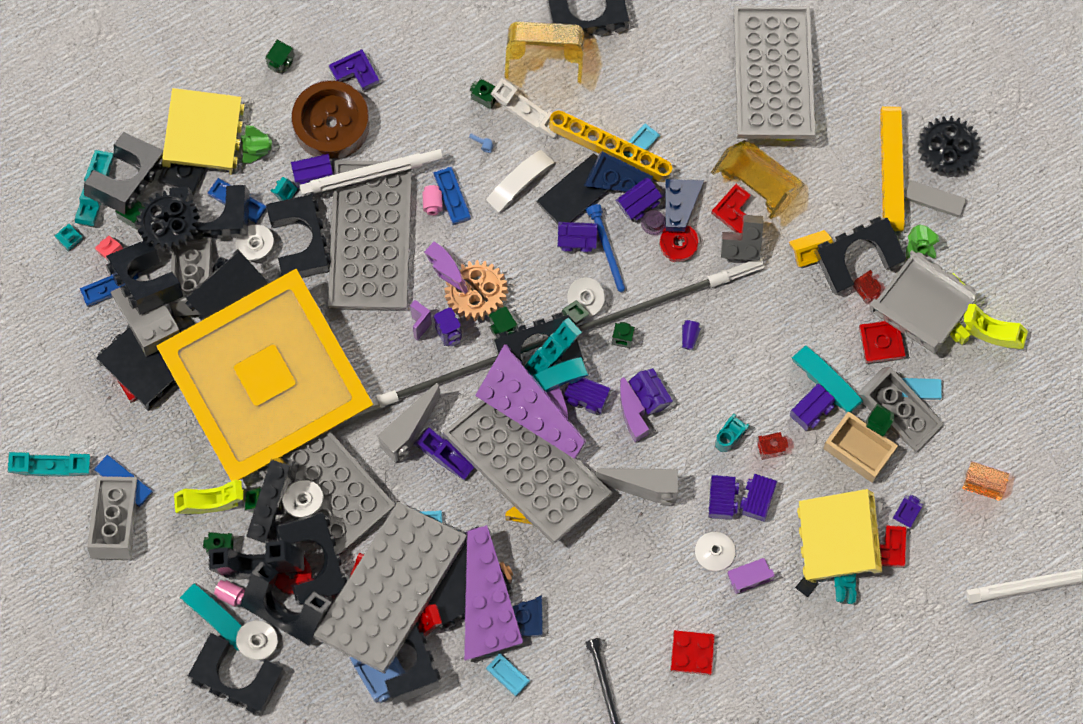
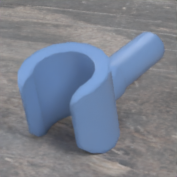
M472 133L469 135V138L482 144L481 150L487 153L492 152L493 144L491 139H482Z

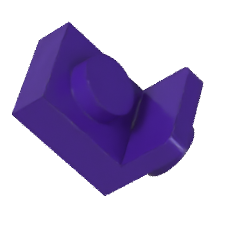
M912 494L910 496L905 495L893 519L911 528L923 506L920 503L921 499Z

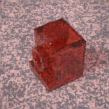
M871 270L855 279L853 288L866 305L873 301V299L877 300L881 295V285L876 279L872 278L873 272Z
M781 432L758 436L756 441L761 460L785 455L786 448H788L786 436L782 437ZM776 441L777 445L772 446L770 442Z

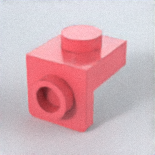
M110 236L103 239L95 247V250L106 260L107 255L123 249L121 244Z

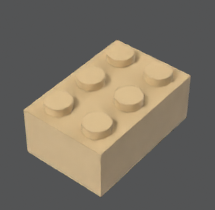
M848 411L825 442L823 449L873 483L895 453L898 445L885 436L882 437L867 428L866 423Z

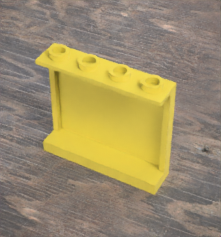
M172 88L162 158L163 166L170 167L171 163L224 169L229 170V175H232L233 168H237L238 157H234L235 150L239 151L240 145L237 133H241L242 122L239 121V116L244 114L245 104H241V97Z
M864 489L799 501L797 513L801 520L799 534L803 541L801 554L805 563L803 575L806 580L816 583L818 579L868 571L873 573L882 572L875 497L872 491Z

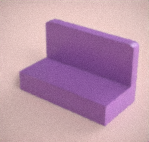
M414 300L410 305L412 319L416 321L413 325L414 339L418 341L430 327L432 320L430 310Z
M765 558L729 570L727 573L735 594L771 582L775 577L773 570L769 569Z

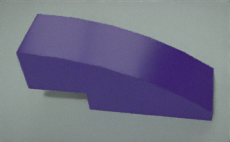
M429 427L425 428L414 442V445L462 480H465L474 468L449 441L441 438Z

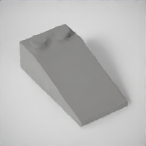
M211 238L186 240L188 245L180 243L181 249L173 246L171 271L179 280L183 293L182 298L169 303L174 317L199 314L197 310L192 311L185 304L188 301L185 295H189L213 274Z
M144 275L136 280L148 281L149 279ZM121 288L111 292L146 357L159 351L157 345L180 333L165 305L139 315L135 308H131L128 297L125 298L123 296Z
M891 367L882 368L857 393L863 400V404L870 411L878 403L894 413V421L889 428L915 452L943 425L937 416Z
M437 383L377 436L380 448L395 463L399 460L403 461L408 457L414 442L417 440L441 398L440 388Z
M597 468L596 477L607 487L660 503L663 506L676 503L678 469Z
M97 476L87 543L91 559L131 560L137 477Z

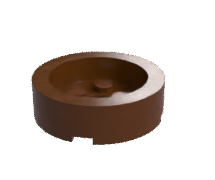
M333 80L315 83L306 88L293 105L291 119L296 140L308 154L314 157L329 154V159L338 158L339 160L346 158L360 149L368 136L370 121L367 104L363 96L349 84ZM327 120H336L337 122L334 127L326 125Z

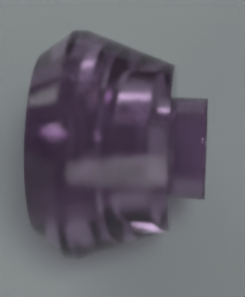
M658 210L647 211L641 218L642 229L650 235L661 234L665 229V215Z

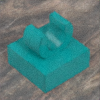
M282 177L276 181V187L270 191L282 201L291 199L297 188L288 178Z
M70 224L64 226L55 235V238L68 252L83 239Z

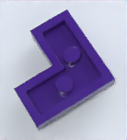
M363 49L328 65L336 81L341 82L355 76L362 91L380 83Z

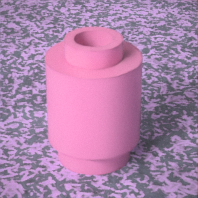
M429 185L424 187L422 192L423 211L428 215L439 214L442 211V192L439 186Z
M221 580L217 584L214 594L217 595L218 599L236 607L238 604L241 605L245 590L228 580Z

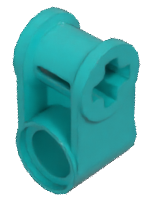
M735 413L731 415L717 434L715 447L720 452L731 450L750 427L748 423L745 424L739 420ZM727 438L729 443L723 444L720 439Z

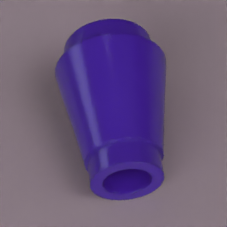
M685 320L684 325H682L683 349H694L701 330L699 322Z

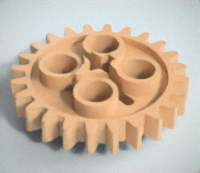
M476 260L475 265L468 261L467 267L461 264L460 272L464 280L470 282V284L466 282L468 289L466 294L460 293L457 288L446 282L447 287L444 288L448 307H452L454 313L458 312L459 318L465 314L467 321L471 316L474 321L477 320L478 316L484 320V315L487 314L489 316L492 311H497V306L504 307L502 301H507L505 294L508 293L506 288L508 285L507 281L504 280V274H500L499 268L494 270L493 264L487 267L486 261L482 265H479L478 260ZM476 276H480V277H481V278L478 279V280H473V278L476 277ZM488 289H494L490 293L486 292ZM479 301V304L471 305L473 302Z

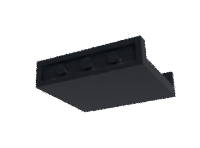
M237 249L229 260L193 292L185 295V298L188 300L185 304L192 311L197 310L201 315L198 318L202 321L266 286L269 282L242 252Z
M129 325L122 334L114 337L112 343L107 348L101 349L98 357H96L98 363L105 367L140 401L147 411L177 384L160 352L157 351L146 357Z
M467 541L428 602V606L436 604L442 623L439 625L440 630H449L457 625L456 622L462 619L465 621ZM501 569L503 579L507 588V592L510 598V594H512V587Z

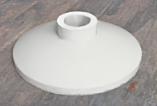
M262 225L248 226V235L236 239V250L239 249L250 261L264 258L270 253L274 245V237L271 231Z
M584 277L577 279L571 284L567 299L569 304L577 300L587 310L589 316H593L602 309L605 302V293L598 281ZM587 293L591 294L590 300L586 298Z
M308 480L293 483L287 488L283 496V505L286 511L292 516L299 518L313 515L319 510L323 502L321 488L316 483Z
M709 532L698 540L695 547V556L703 568L709 571H722L733 562L735 546L727 535L721 532ZM713 547H718V548H719V552H718V553H714V552L712 551V548H713Z
M251 621L244 624L238 631L236 644L240 653L246 658L262 660L269 657L275 651L277 634L266 622ZM258 640L260 645H254L253 641Z

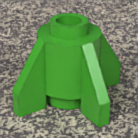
M246 126L245 135L240 137L243 142L244 151L242 162L251 163L267 155L268 151H271L272 140L256 127Z
M925 225L913 227L908 235L909 243L905 251L906 258H910L911 250L915 253H927L931 258H936V251L933 245L939 242V236Z

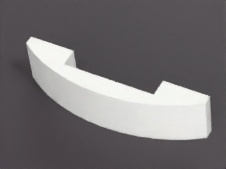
M501 78L491 95L523 122L554 138L556 133L552 132L549 128L552 113H546L519 94L517 88ZM559 119L554 120L555 124L560 125L563 123Z
M539 150L515 168L488 196L486 202L500 214L513 202L515 196L537 176H542L555 162L542 150Z

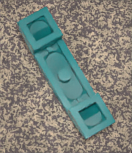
M581 357L557 364L533 375L546 393L568 382L572 384L589 376Z
M9 452V473L49 477L89 475L90 454L63 456Z
M193 583L180 599L211 625L225 640L229 641L239 652L236 638L242 626L216 601Z

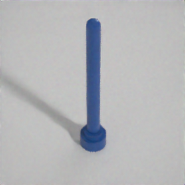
M595 204L588 207L586 211L588 217L594 220V223H597V231L617 290L622 293L625 291V286L601 219L603 210L600 204Z

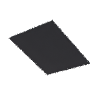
M803 577L795 588L808 598L818 586V583H812Z

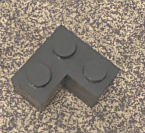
M743 215L742 233L722 232L721 258L760 261L764 224L763 216Z

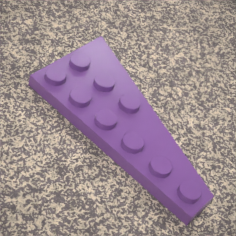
M507 344L504 345L475 396L572 458H577L586 440L573 424L566 419L559 407L552 402L549 395L535 378L524 368L521 361L514 356Z
M487 525L467 531L464 661L523 643Z

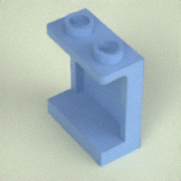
M395 656L385 674L350 657L354 668L374 702L380 701V703L387 701L390 696L385 680L405 673L397 657Z

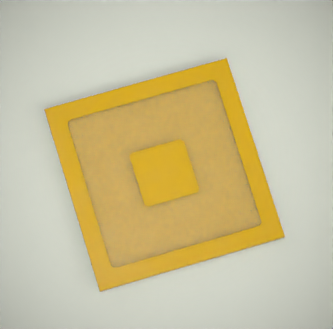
M297 269L157 345L160 354L231 481L245 478L268 465L271 459L286 455L373 406L370 397Z

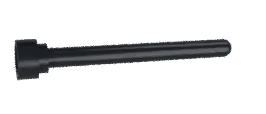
M601 638L588 640L585 642L586 649L593 655L611 724H620L600 653L603 646Z

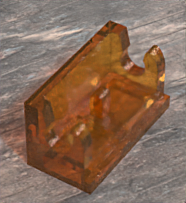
M971 461L962 489L1001 501L1010 473Z

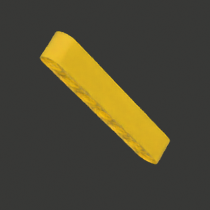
M881 106L883 218L888 217L893 231H904L902 110L900 106Z
M554 111L550 116L549 128L552 132L599 154L603 151L653 176L652 179L665 182L666 179H669L672 172V164L668 160L563 111ZM559 119L563 123L558 125L554 123V120ZM576 127L580 132L575 133L571 128ZM593 135L596 136L598 140L591 141L588 137ZM606 144H613L615 148L608 149ZM626 151H628V152H630L633 156H632V157H626V156H624L623 153L626 152ZM641 160H647L650 164L643 165ZM664 168L667 170V173L662 174L658 169Z

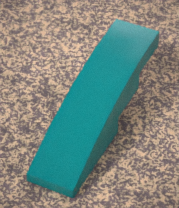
M95 150L84 182L94 170L109 177L113 153ZM83 187L79 198L80 204L74 218L75 223L94 226L101 203L84 196Z
M567 318L556 332L550 335L543 346L537 349L524 368L533 376L552 367L582 332Z
M805 345L792 357V361L806 372L807 377L816 385L820 384L835 398L834 403L846 413L848 411L851 413L863 402L858 394L808 346Z

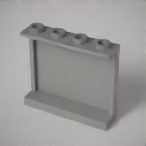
M911 250L910 258L877 300L873 299L869 305L872 313L935 354L964 317L968 305L974 304L977 300V293L972 286L959 282L955 275L944 272L943 268L937 263L932 264L927 261L923 254L920 252L915 253Z

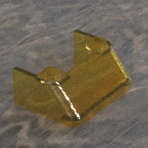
M514 22L509 26L505 79H510L511 59L518 60L522 58L525 54L526 45L564 47L565 59L571 63H579L577 83H582L584 31L580 26L534 22Z
M747 140L726 148L710 172L713 175L721 172V175L727 180L738 178L767 200L765 205L767 206V211L771 213L769 215L770 219L782 214L805 186L798 177Z

